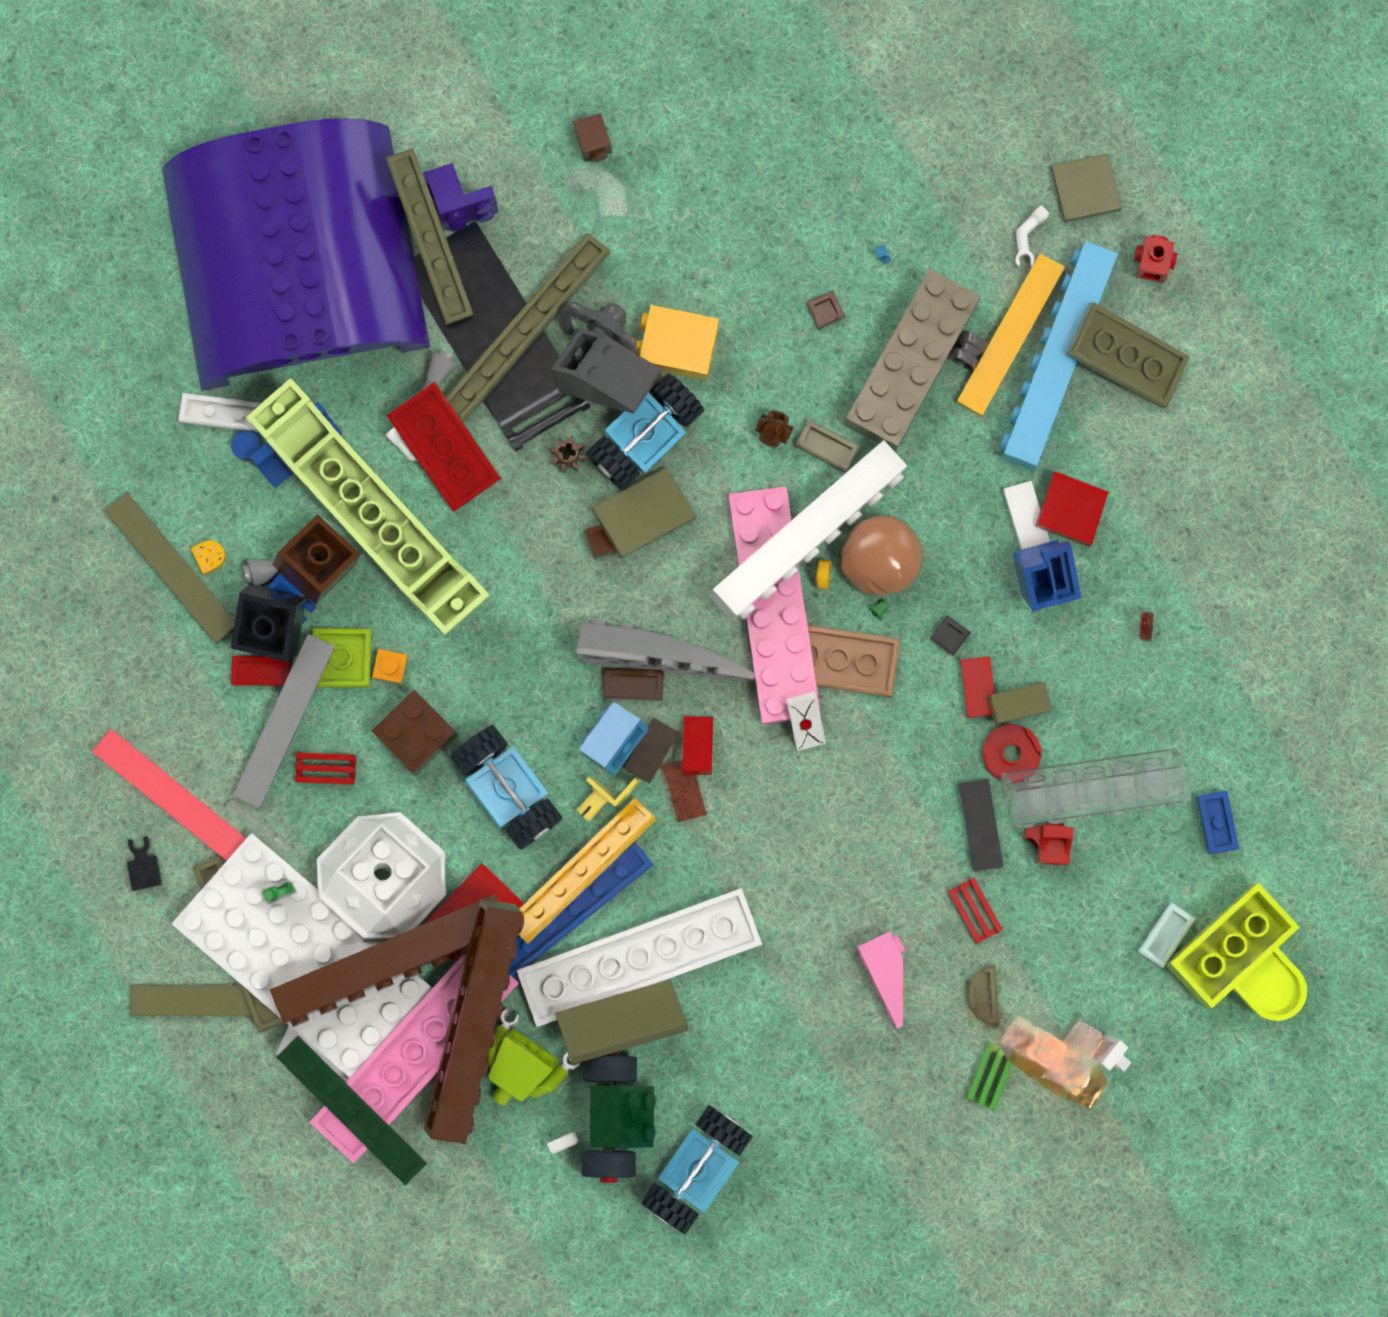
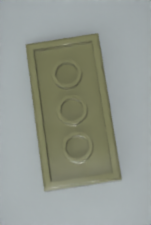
M1095 302L1089 303L1066 353L1070 358L1163 409L1167 408L1190 358L1187 354Z
M671 979L555 1013L572 1065L688 1031V1024Z

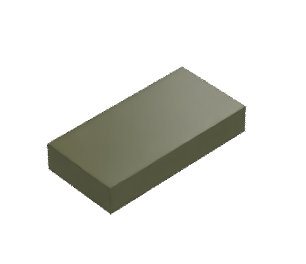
M809 419L795 444V447L846 473L860 448L859 445Z
M1045 682L987 696L995 725L1052 711Z

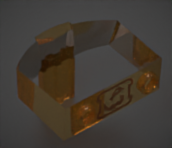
M1017 1015L999 1041L1008 1061L1045 1088L1083 1107L1091 1109L1108 1084L1099 1062L1092 1059L1104 1041L1105 1034L1080 1019L1066 1039L1061 1041Z

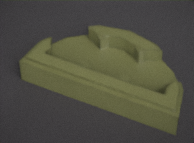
M993 965L984 967L974 974L968 984L966 997L969 1008L978 1019L987 1024L999 1025L996 968Z

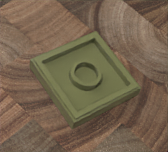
M1108 154L1052 165L1051 171L1064 223L1121 210Z

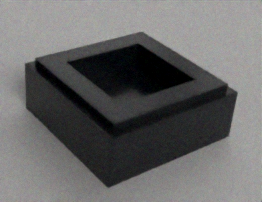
M947 615L929 640L951 656H954L971 632Z

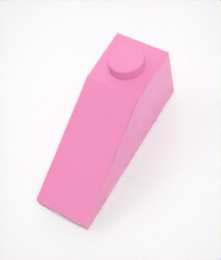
M889 931L858 946L856 949L895 1029L903 1026V957L901 953L905 949L898 935L892 936Z

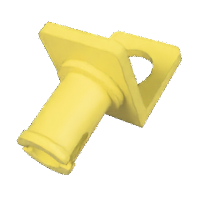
M589 776L586 781L593 786L592 789L594 791L576 810L580 814H584L591 806L590 810L583 816L591 822L592 818L607 802L615 807L619 806L641 780L634 778L625 790L616 797L594 776Z

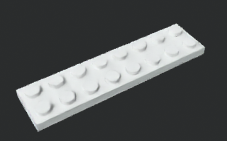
M740 888L516 971L536 1027H540L556 1021V1012L671 979L762 945L743 890Z

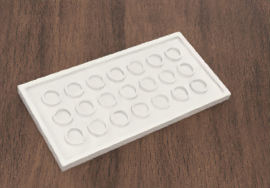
M252 833L172 923L174 927L279 1017L280 1014L269 989L379 943L377 940H362L318 900V889ZM285 882H292L297 893L271 904L265 901L262 893L264 889L272 886L279 887ZM403 975L393 979L394 985L381 991H377L376 987L365 991L366 997L358 1001L349 1003L348 999L337 1003L338 1009L321 1015L318 1011L308 1015L309 1021L296 1027H292L291 1023L288 1025L350 1078L429 993L432 987L418 975L406 980Z

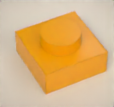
M378 649L372 678L402 684L408 655Z

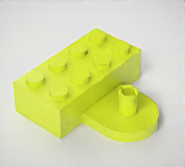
M1259 882L1251 885L1166 963L1171 972L1205 1009L1213 1008L1231 990H1234L1259 1017L1269 1021H1281L1295 1016L1302 1009L1307 997V985L1302 973L1278 948L1300 927Z

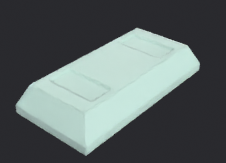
M1170 902L1138 952L1161 968H1164L1196 919Z

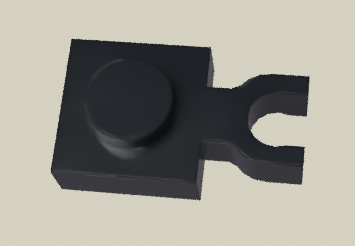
M147 836L143 837L144 847L141 850L135 849L134 840H128L129 849L135 856V860L127 862L133 892L163 885L158 857H148L150 842Z

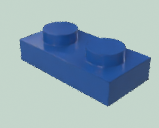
M1222 791L1197 796L1196 799L1208 855L1238 850L1239 844L1228 792Z

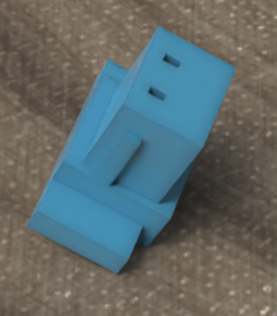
M885 245L877 248L876 253L883 264L892 261Z

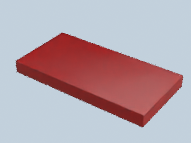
M433 382L386 415L453 512L502 479L436 382Z

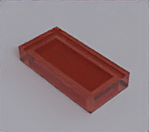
M683 760L663 765L678 823L707 815L696 775H682Z

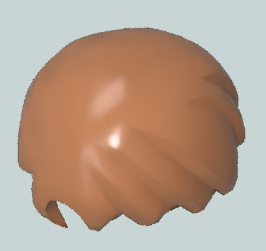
M890 515L873 516L859 522L848 534L845 545L841 550V570L862 594L869 595L874 593L884 597L888 593L896 594L903 592L915 582L922 569L924 551L917 534L905 521Z

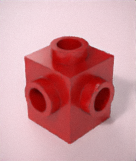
M1161 235L1146 236L1142 245L1137 244L1134 262H1138L1135 277L1164 283L1168 277L1169 269L1174 270L1178 253L1173 252L1175 242L1168 241L1167 237Z

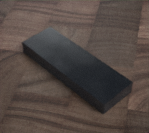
M989 779L959 783L973 872L1004 867Z

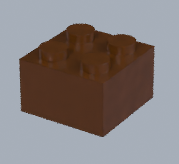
M317 514L277 553L273 566L316 605L356 566L361 554Z
M415 689L372 730L374 735L415 776L458 736L457 732Z

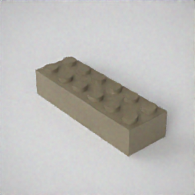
M929 268L847 415L844 426L878 444L884 440L896 453L958 338L978 305L981 296Z

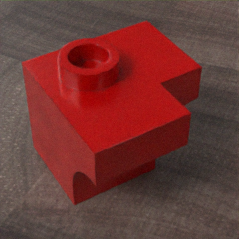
M1052 821L1046 822V825L1043 826L1026 825L1024 827L1023 839L1029 840L1036 847L1037 864L1060 866L1070 864L1074 827H1066L1063 822Z

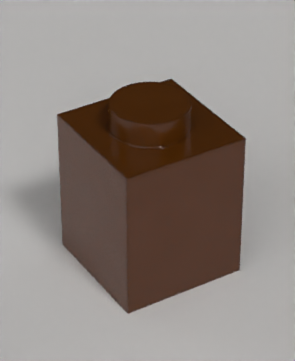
M601 113L573 121L574 131L584 161L600 162L608 157L607 154L612 153L611 142Z

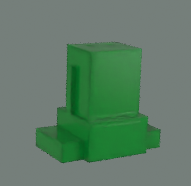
M883 599L875 607L870 605L868 609L874 617L881 621L884 618L882 614L890 605Z

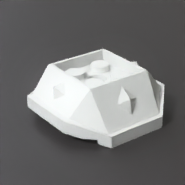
M401 812L358 816L316 861L318 900L362 940H388L418 927L446 896L445 851ZM377 869H386L390 877L387 880H379L375 877L374 872Z

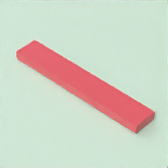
M110 729L92 751L226 861L247 839L114 730Z

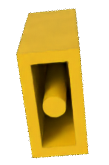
M650 305L649 314L643 313L640 330H644L645 333L643 341H637V355L659 367L662 372L707 381L719 327V319Z

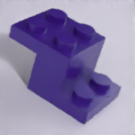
M453 163L423 172L444 231L448 229L452 232L462 230L467 226L466 223L478 220V222L489 221L494 218L495 213L499 212L492 185L463 194Z

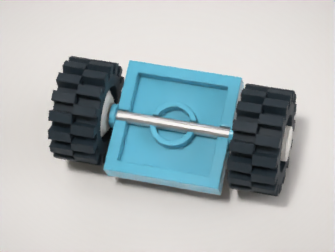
M667 373L651 389L653 396L648 392L634 414L624 411L603 431L609 438L602 436L586 452L589 459L593 461V464L621 490H624L640 474L636 466L643 473H646L687 433L677 422L681 423L684 427H688L705 411L700 401L696 399V396L670 373Z
M491 725L481 730L477 735L472 736L470 740L464 742L462 746L452 753L451 758L465 776L474 773L465 779L464 783L499 830L517 818L505 831L519 850L551 830L563 817L549 799L541 801L549 793L514 746L493 759L507 747L508 743L497 728Z
M710 1105L707 1106L695 1125L713 1137L714 1140L711 1138L709 1141L692 1129L658 1178L674 1190V1195L654 1183L641 1202L659 1219L685 1235L699 1214L682 1201L686 1199L705 1213L739 1164V1161L720 1149L722 1146L719 1143L740 1156L753 1138L737 1122L727 1115L721 1114Z

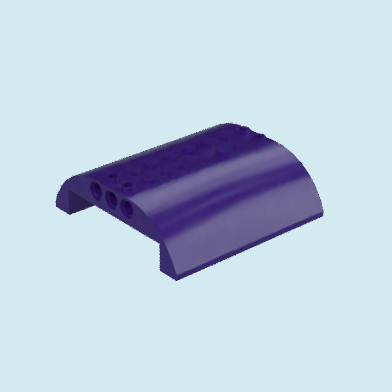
M348 118L298 122L207 141L179 153L164 165L162 172L201 391L230 386L229 377L365 351L397 345L400 346L402 353L430 348L405 210L385 158L394 155L388 126L370 120Z

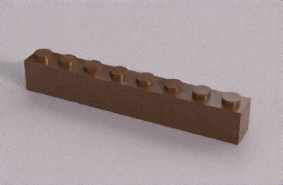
M495 894L485 898L486 900L498 902ZM480 901L269 989L283 1024L291 1023L292 1027L299 1026L308 1022V1015L319 1011L321 1015L338 1009L336 1004L346 999H348L349 1003L358 1001L366 997L365 991L376 987L377 991L384 990L394 985L393 979L403 975L405 980L422 973L421 967L431 963L433 968L450 961V955L459 951L461 956L466 955Z
M480 899L424 1130L430 1139L466 1144L468 1134H471L473 1131V1112L481 1099V1089L479 1087L482 1077H485L488 1071L487 1055L489 1048L491 1049L495 1043L494 1027L496 1020H499L502 1014L503 1006L501 999L503 991H506L509 986L510 975L508 971L510 963L515 960L517 954L516 938L524 926L523 912L515 904Z

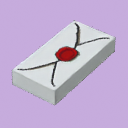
M815 692L786 699L797 751L826 744Z

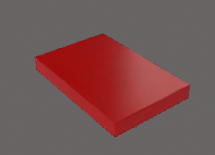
M481 863L424 924L494 894L498 902L515 904L519 909L525 903ZM460 951L450 955L455 962L462 957Z

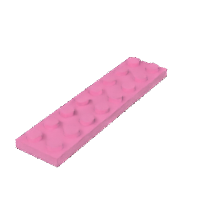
M787 486L729 494L738 565L740 566L792 521ZM799 571L787 582L782 578L774 586L777 590L765 601L759 598L753 604L756 609L746 617L762 725L790 721L786 703L788 698L815 692L819 706Z
M463 955L346 1082L389 1125L438 1073L466 955ZM511 975L508 989L503 991L501 1002L519 984ZM326 1106L310 1121L353 1164L368 1150Z

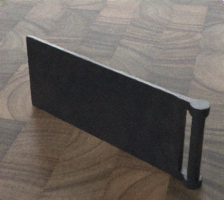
M472 222L464 229L446 237L474 315L446 325L421 254L419 253L414 256L421 298L466 372L473 367L527 304L477 222ZM544 331L484 400L515 452L522 449L523 444L575 413L581 410L585 412L591 408L587 400L574 397L575 401L516 435L512 428L568 396L559 393L551 369L560 356Z

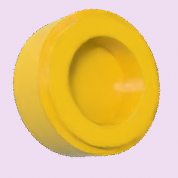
M820 559L817 566L816 586L818 589L829 590L831 560Z

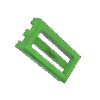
M988 1042L966 1099L995 1110L1016 1053ZM994 1051L997 1054L979 1098L974 1095L990 1054ZM1003 1056L1008 1057L991 1102L986 1100L1001 1059Z

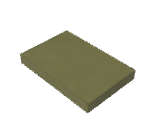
M667 467L591 508L592 513L620 559L686 525L697 517Z

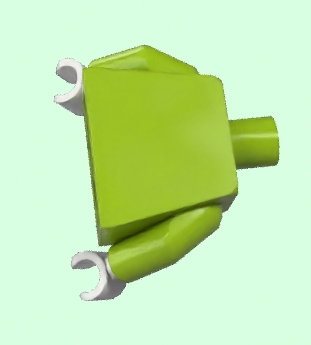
M505 1009L501 1014L502 1024L495 1029V1043L491 1049L489 1048L487 1055L488 1068L490 1069L488 1078L497 1085L492 1098L503 1106L509 1103L512 1096L523 1102L528 1096L538 1098L553 1092L568 1076L567 1071L573 1070L580 1065V1063H576L571 1066L567 1063L568 1052L562 1057V1064L558 1065L560 1059L514 1028L519 1024V1014L516 1015L513 1022L505 1021V1016L508 1014L509 1009Z

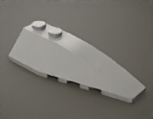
M589 619V623H582L577 646L579 662L659 670L668 673L754 683L755 673L728 658L698 645L670 636L638 630L636 625L629 623H618V627L606 626V621Z

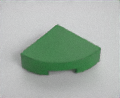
M285 882L279 887L272 886L264 889L262 893L265 901L271 904L297 893L292 882Z

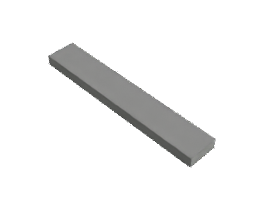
M307 634L233 794L234 797L258 808L262 807L336 646Z

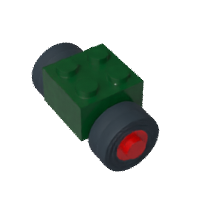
M618 1051L583 1061V1081L607 1082L604 1083V1086H590V1147L603 1148V1150L582 1151V1176L600 1178V1183H618V1178L635 1177L636 1152L612 1150H616V1148L654 1147L656 1133L654 1126V1108L656 1105L654 1086H616V1083H613L637 1081V1057L619 1056Z

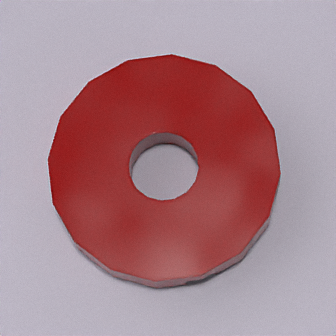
M1006 724L996 728L988 735L983 745L982 759L986 769L994 778L1006 783H1018L1027 780L1036 772L1041 760L1042 749L1038 738L1031 730L1016 724ZM1009 745L1016 746L1020 751V758L1015 762L1008 761L1004 757L1005 747Z

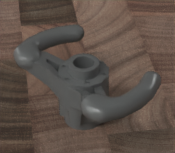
M570 302L564 307L561 314V324L565 334L573 333L572 316H575L588 324V330L605 334L637 354V340L623 329V326L626 324L625 319L627 315L625 310L618 304L608 303L606 307L602 306L599 311L584 307L577 302Z

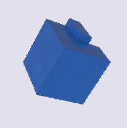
M1058 540L1012 552L1021 595L1032 611L1082 598L1072 547L1069 541L1060 543Z

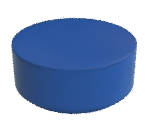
M245 430L234 436L231 447L236 457L243 461H251L249 456L261 448L262 444L254 432Z

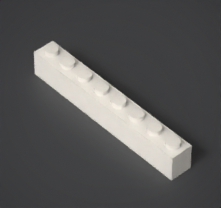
M883 440L711 591L709 597L732 622L739 616L744 620L756 609L753 604L759 598H762L764 601L767 600L777 590L774 586L782 578L787 582L799 571L796 566L800 562L805 560L806 563H809L820 553L818 547L824 541L828 545L841 534L839 531L841 526L845 523L851 526L863 515L860 510L866 504L870 507L874 506L883 497L882 490L887 486L893 489L905 478L902 473L907 465Z

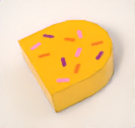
M204 541L191 548L204 576L219 569L225 562V550L216 541Z

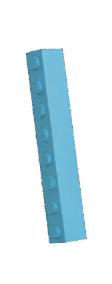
M1085 241L1082 249H1075L1070 262L1075 268L1072 275L1066 274L1060 291L1065 292L1062 302L1056 300L1050 317L1055 318L1052 328H1045L1040 343L1045 346L1041 355L1035 354L1030 366V370L1035 372L1032 380H1025L1019 396L1024 397L1021 408L1015 406L1009 423L1014 424L1011 435L1005 433L999 447L1000 450L1004 451L1001 459L1032 471L1036 469L1077 362L1066 355L1067 350L1089 303L1095 302L1099 305L1118 253Z

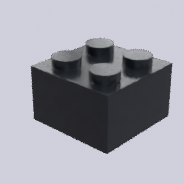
M249 584L239 592L231 649L288 662L298 652L306 597Z

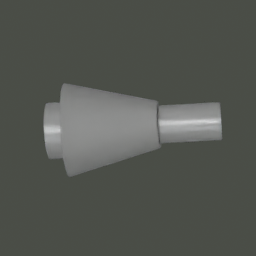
M440 349L438 354L433 351L426 377L427 382L423 389L433 382L440 386L458 366V364L454 363L456 357Z
M247 559V566H243L246 584L252 583L257 586L277 577L281 572L273 566V560Z

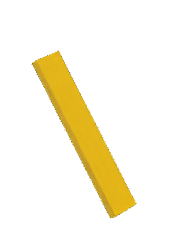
M1039 254L957 400L958 405L980 417L983 416L1065 269L1063 265Z
M636 798L629 802L520 908L524 916V926L518 935L529 944L656 821L655 816Z

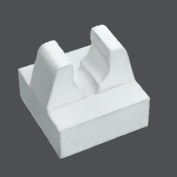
M1108 1035L1091 1057L1099 1066L1109 1071L1115 1066L1117 1069L1125 1072L1132 1063L1123 1055L1129 1047L1121 1040Z

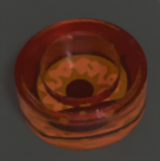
M1143 611L1141 613L1139 639L1141 641L1152 640L1154 612Z

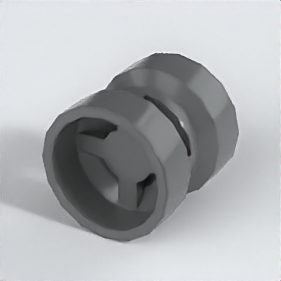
M962 331L958 338V347L952 349L949 359L957 365L961 359L965 361L963 368L974 371L978 363L977 357L979 354L984 353L988 344L978 335L969 331Z

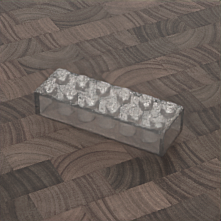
M1176 748L1000 773L1004 808L1013 826H1018L1019 828H1030L1035 826V823L1041 822L1058 824L1064 822L1065 819L1075 817L1082 820L1091 819L1096 814L1102 813L1119 815L1124 813V810L1130 809L1147 811L1153 809L1154 806L1164 804L1175 807L1182 805L1185 801H1192L1189 766Z

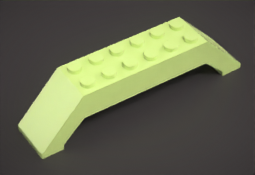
M291 378L246 416L248 421L300 482L405 597L444 635H447L490 596L476 579L450 556L340 436L310 398Z

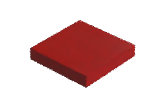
M1054 471L1035 527L1090 547L1093 544L1109 492Z

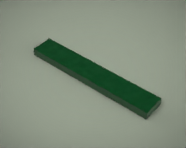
M297 1035L276 1057L405 1186L428 1164L300 1036Z

